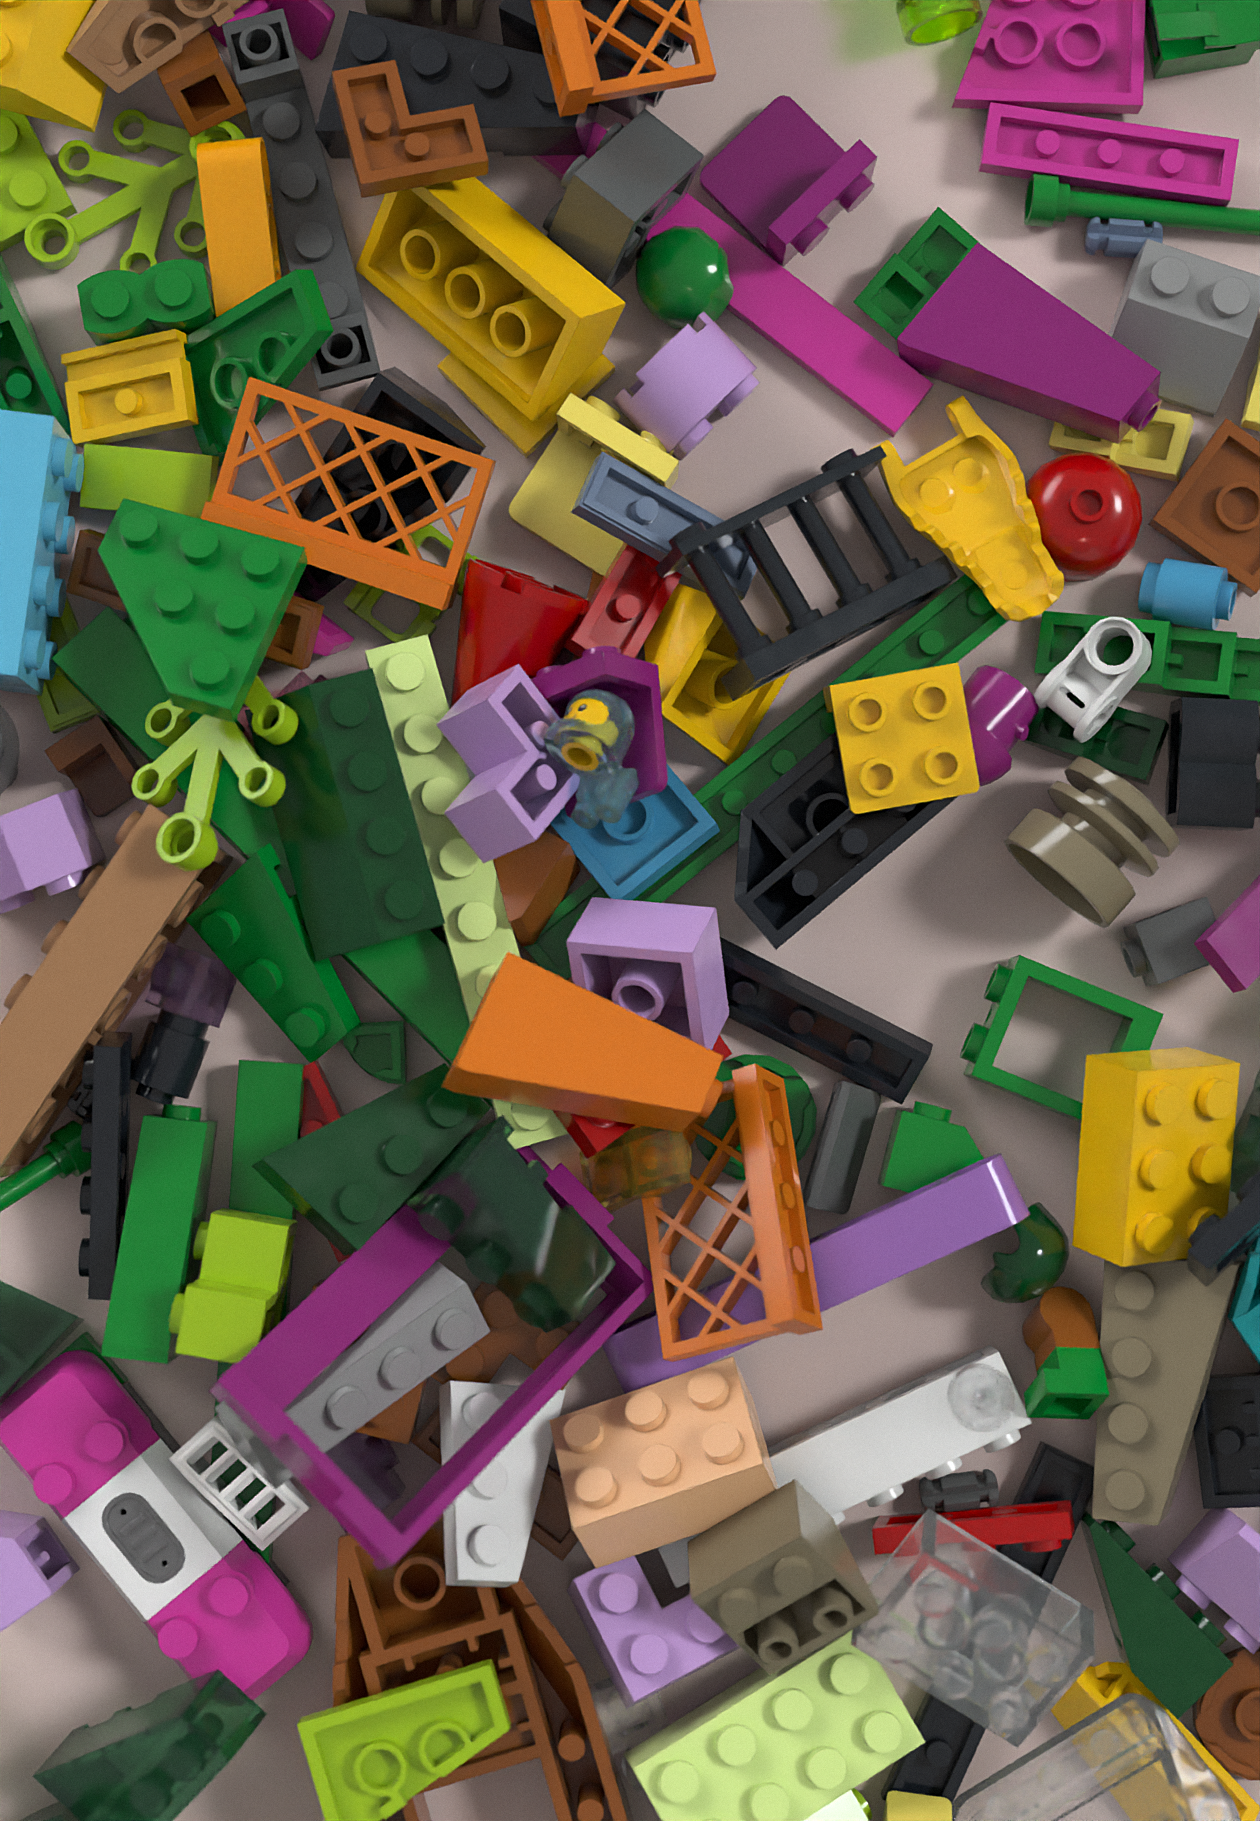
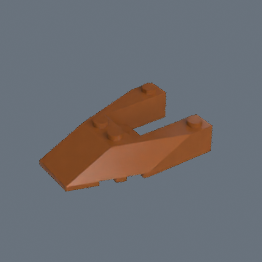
M443 1513L390 1568L386 1566L381 1571L373 1564L375 1560L350 1533L339 1536L335 1604V1664L333 1666L332 1682L333 1707L492 1658L511 1722L510 1730L448 1775L439 1777L407 1801L405 1806L387 1819L383 1818L380 1821H432L424 1792L537 1758L541 1760L558 1821H634L625 1788L585 1670L520 1576L517 1583L508 1587L446 1585Z

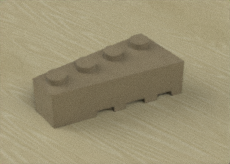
M1104 1259L1100 1349L1110 1395L1097 1409L1092 1519L1159 1526L1168 1516L1191 1442L1193 1428L1201 1403L1204 1400L1211 1369L1220 1340L1223 1337L1228 1320L1227 1316L1245 1261L1236 1260L1209 1286L1205 1287L1187 1269V1259L1121 1267Z

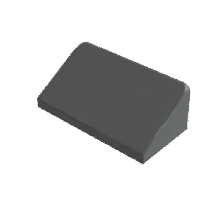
M845 1081L834 1083L802 1193L803 1203L806 1206L837 1214H846L849 1211L880 1106L881 1095L879 1093Z

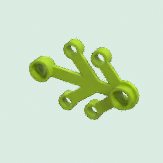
M124 110L116 116L113 122V133L119 145L125 151L140 153L152 146L180 155V157L162 167H156L93 150L90 144L82 140L69 141L62 146L58 154L59 165L69 180L74 183L84 184L96 178L126 187L68 220L56 213L40 214L29 222L24 234L26 248L39 265L47 269H62L75 260L79 252V245L140 211L130 249L126 250L121 256L119 268L120 270L130 271L131 265L139 259L150 261L151 267L159 263L156 259V254L174 192L195 180L187 217L177 223L174 230V239L185 256L192 259L204 258L208 255L206 234L203 242L199 245L189 246L184 243V237L191 229L197 228L205 232L197 168V144L246 138L236 125L228 121H223L190 137L186 129L149 120L139 110ZM139 123L144 126L140 137L133 140L123 137L124 129L129 124ZM79 153L89 155V162L85 168L81 170L69 168V162L74 155ZM53 237L65 239V246L58 254H48L45 252L46 243Z
M256 675L244 701L253 713V730L272 744L285 743L296 732L298 726L297 714L281 701L274 699L258 675ZM169 699L167 702L154 706L145 720L147 734L169 748L153 763L143 765L135 773L132 780V792L135 797L148 805L151 804L156 808L163 807L176 794L178 785L176 777L194 761L184 812L174 814L167 819L161 826L156 838V849L159 856L178 869L190 872L210 865L218 851L216 835L213 828L209 826L223 756L239 777V789L242 795L259 806L267 807L276 803L284 793L286 782L284 775L279 770L261 761L236 723L203 715L190 727L188 715L193 711L173 706ZM280 715L279 720L275 724V726L270 728L273 719L276 716ZM172 718L170 725L164 730L166 723ZM267 777L265 785L257 791L261 780ZM157 779H159V780H158V783H157V786L155 787V789H154L153 791H151V787H152L153 783H154Z

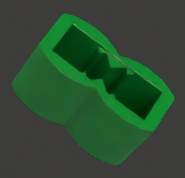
M173 259L163 261L149 267L141 274L125 270L105 271L90 276L77 285L84 329L97 346L171 329H177L188 336L216 318L211 277L204 264L195 260Z

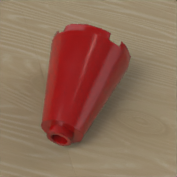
M470 558L464 573L450 709L468 689L517 664L520 665L530 679L537 677L536 673L538 670L553 666L563 651V646L583 615L589 600L557 585L551 587L534 580L535 577L487 561Z

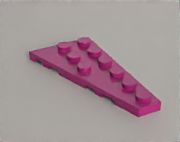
M991 0L952 108L988 109L990 102L1057 112L1139 114L1143 106L1146 0Z

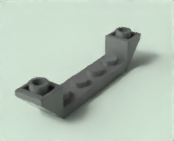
M282 8L222 24L237 85L247 108L254 138L262 137L266 146L274 213L290 272L295 269L313 270L334 329L333 333L311 358L319 391L373 378L381 371L321 141L315 133L316 123L284 10Z

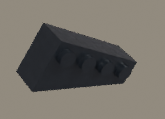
M349 11L332 71L395 60L410 116L474 104L486 152H503L504 156L585 155L600 102L588 104L585 113L560 117L543 54ZM331 72L315 127V133L331 159H351L332 86Z

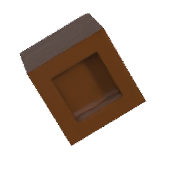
M96 715L44 750L57 771L69 777L74 786L78 788L80 795L95 816L103 818L135 797L132 792V780L140 767L112 725L99 715Z

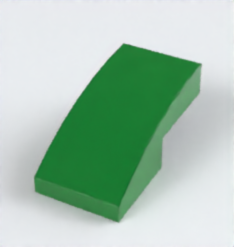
M938 206L898 254L894 253L853 303L897 341L899 335L978 241Z

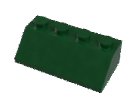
M373 668L313 683L274 698L294 710L298 717L296 732L287 742L282 744H272L258 735L252 727L253 713L250 709L245 710L257 755L261 761L276 768L285 777L284 793L272 805V809L316 962L443 926L445 920ZM280 715L276 716L273 719L270 728L275 726V724L279 720Z

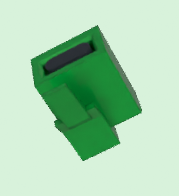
M1146 0L1145 36L1153 78L1160 79L1249 63L1255 51L1260 49V0Z

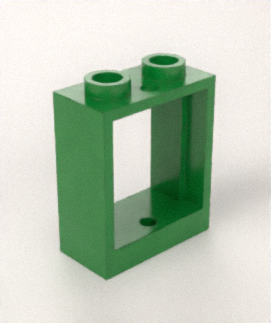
M1021 955L1011 957L1007 966L998 963L984 993V999L992 1002L983 1026L975 1022L972 1024L961 1049L960 1058L968 1061L963 1075L1081 1123L1083 1103L992 1066L1027 979L1123 1018L1109 1053L1150 1050L1164 1014Z

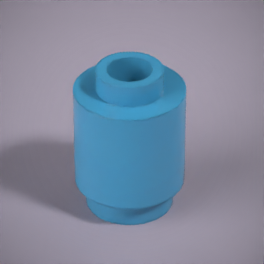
M1165 558L1162 564L1148 562L1140 585L1138 610L1139 612L1152 614L1153 620L1169 621L1175 625L1213 631L1216 630L1220 619L1230 621L1236 602L1237 583L1228 581V570L1224 567Z

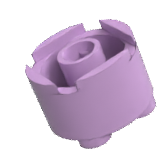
M702 312L698 315L692 327L689 324L686 325L636 374L639 380L629 388L634 396L632 397L623 388L612 402L640 432L647 431L653 434L664 445L667 453L674 449L673 454L681 461L712 430L713 426L706 419L717 409L727 417L753 392V389L760 382L752 375L757 367L705 312Z

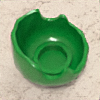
M674 225L653 235L643 246L641 256L636 260V286L643 304L655 317L674 329H683L688 324L692 327L698 315L702 312H705L713 321L718 320L732 299L734 286L729 278L727 253L722 247H719V243L699 227Z

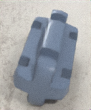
M1094 217L1090 219L1086 226L1085 251L1089 255H1095V250H1103L1104 256L1136 258L1147 239L1163 243V228L1159 222L1153 221L1152 227H1145L1144 221L1114 218H1109L1108 223L1102 224L1100 217Z

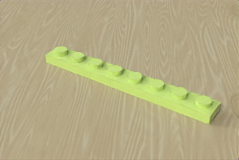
M427 634L366 650L365 659L368 669L373 668L445 920L442 929L468 1020L471 1024L489 982L507 952L520 957L513 929L507 918L493 860L483 863L444 813L470 783L464 760L436 725L449 711V707ZM491 1099L506 1152L569 1134L551 1109Z

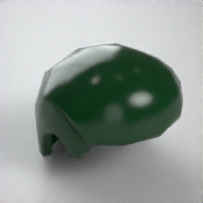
M1040 1202L1028 1207L1030 1214L1013 1225V1229L1019 1239L1018 1249L1012 1254L995 1251L992 1255L995 1266L983 1277L981 1286L994 1300L1004 1303H1024L1037 1298L1053 1287L1065 1270L1070 1255L1068 1237L1061 1225Z

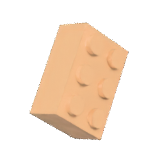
M733 1356L549 1420L572 1529L596 1569L704 1532L778 1489L752 1395Z

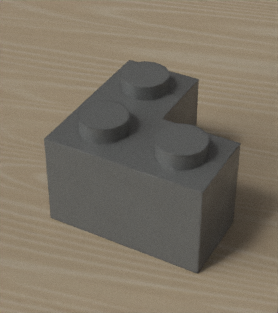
M644 108L626 126L619 122L615 123L604 135L596 149V153L590 159L582 154L571 164L560 183V187L566 190L564 197L548 213L542 227L548 232L547 237L611 290L632 269L649 231L685 197L704 155Z

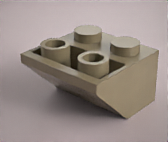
M795 1479L687 1542L691 1600L769 1675L776 1673L879 1615L878 1604L834 1519Z

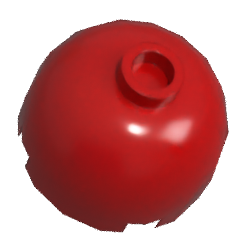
M1091 452L1064 454L1041 465L1025 483L1026 495L1032 501L1040 526L1042 543L1059 571H1062L1064 581L1094 580L1117 567L1135 546L1143 520L1141 495L1130 474L1112 459Z

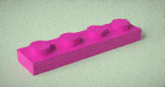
M990 102L986 115L978 172L1029 179L1031 174L1058 176L1059 183H1066L1071 186L1178 202L1227 207L1231 201L1239 139Z

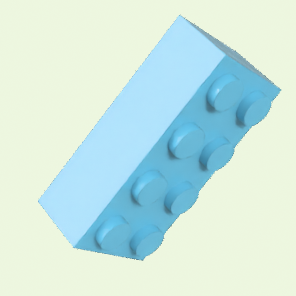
M0 409V690L42 696L44 679L52 680L56 671V665L52 657L58 652L56 642L50 641L53 617H61L65 608L66 581L59 578L62 554L70 555L74 545L75 519L73 516H68L71 492H79L82 486L84 457L83 454H77V447L54 416Z

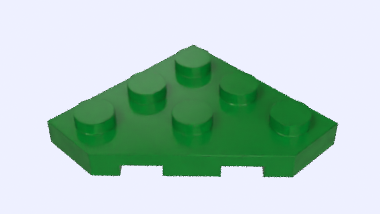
M123 498L98 548V552L139 639L149 655L173 706L235 723L308 563L305 547Z

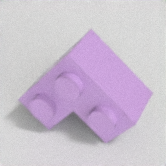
M519 664L468 689L436 724L475 774V777L444 813L483 863L536 841L592 772L579 770L571 766L564 759L562 747L567 743H573L575 738L566 726L560 736L555 737L562 721Z
M78 788L55 794L0 816V914L35 901L32 889L44 885L48 895L52 896L84 883L85 879L92 872L91 866L106 859Z
M635 1556L597 1569L594 1568L573 1579L567 1589L626 1709L741 1648L691 1600V1594L662 1609Z

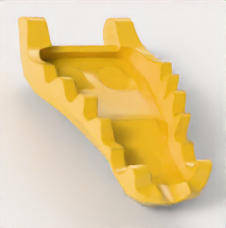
M964 395L945 405L946 414L957 436L908 465L904 466L898 452L889 440H885L871 448L873 449L881 445L886 454V457L877 467L892 503L907 523L917 533L933 543L961 571L970 577L983 591L992 607L1005 620L1015 622L1027 620L1042 614L1059 600L1064 587V575L1056 567L1042 543L1038 519L1032 501L1026 495L1024 475L1020 470L1016 456L980 419Z

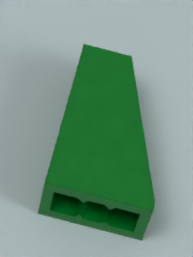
M165 1104L163 1105L162 1115H143L102 1343L101 1356L168 1364L182 1355L175 1353L178 1334L169 1332L170 1315L177 1293L185 1294L187 1286L198 1280L200 1261L194 1260V1243L199 1224L206 1219L218 1123L217 1121L200 1120L201 1107Z

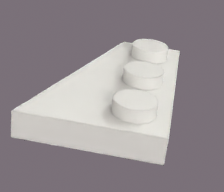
M449 1381L439 1387L442 1466L519 1386ZM560 1389L443 1512L446 1585L508 1587L519 1581L553 1443L549 1420L559 1417L566 1389H563V1391Z

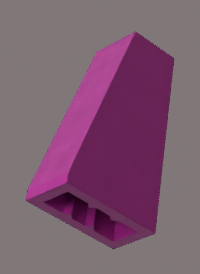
M978 242L897 338L899 357L920 374L1116 444L1120 443L1131 428L1137 432L1143 430L1154 417L1162 402L1158 398L1161 376L1159 370Z

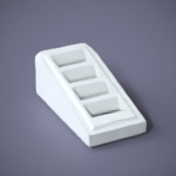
M218 1415L210 1420L169 1458L181 1474L261 1551L268 1547L312 1506L290 1480L274 1489L241 1456ZM220 1441L228 1450L210 1465L203 1455ZM239 1459L247 1469L227 1485L220 1478V1475ZM258 1477L266 1487L245 1505L237 1495ZM277 1495L285 1505L262 1525L254 1515Z

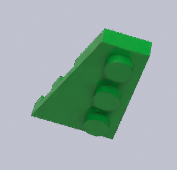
M293 270L186 336L187 344H184L185 356L191 365L199 424L192 425L201 453L203 455L218 456V466L223 464L248 378H256L287 389L334 331L313 270ZM261 395L254 418L256 426L277 400Z
M269 842L256 851L185 920L311 1063L320 1058L361 1021L329 958L316 962L310 939L301 923L303 914L298 896L295 894L288 897L274 869L280 861Z

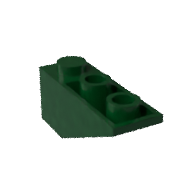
M1085 1510L1080 1523L1119 1656L1134 1675L1178 1720L1234 1665L1219 1649L1227 1638L1200 1610L1189 1618L1173 1600L1182 1591L1154 1562L1145 1571L1128 1554L1136 1543L1115 1521L1103 1520L1099 1524Z

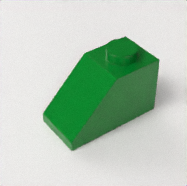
M915 1101L912 1113L903 1110H896L877 1183L910 1193L984 1158L966 1127L949 1123L952 1110Z

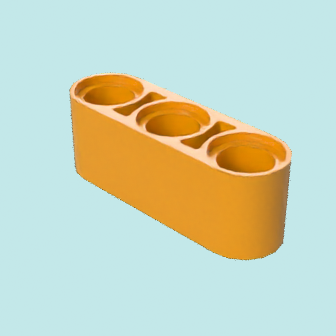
M262 137L197 144V168L216 318L282 278L270 170L266 146Z

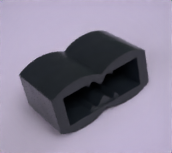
M1180 697L1172 701L1168 724L1169 766L1165 800L1166 821L1172 828L1231 831L1253 829L1255 817L1260 818V779H1257L1255 765L1257 754H1260L1258 701Z

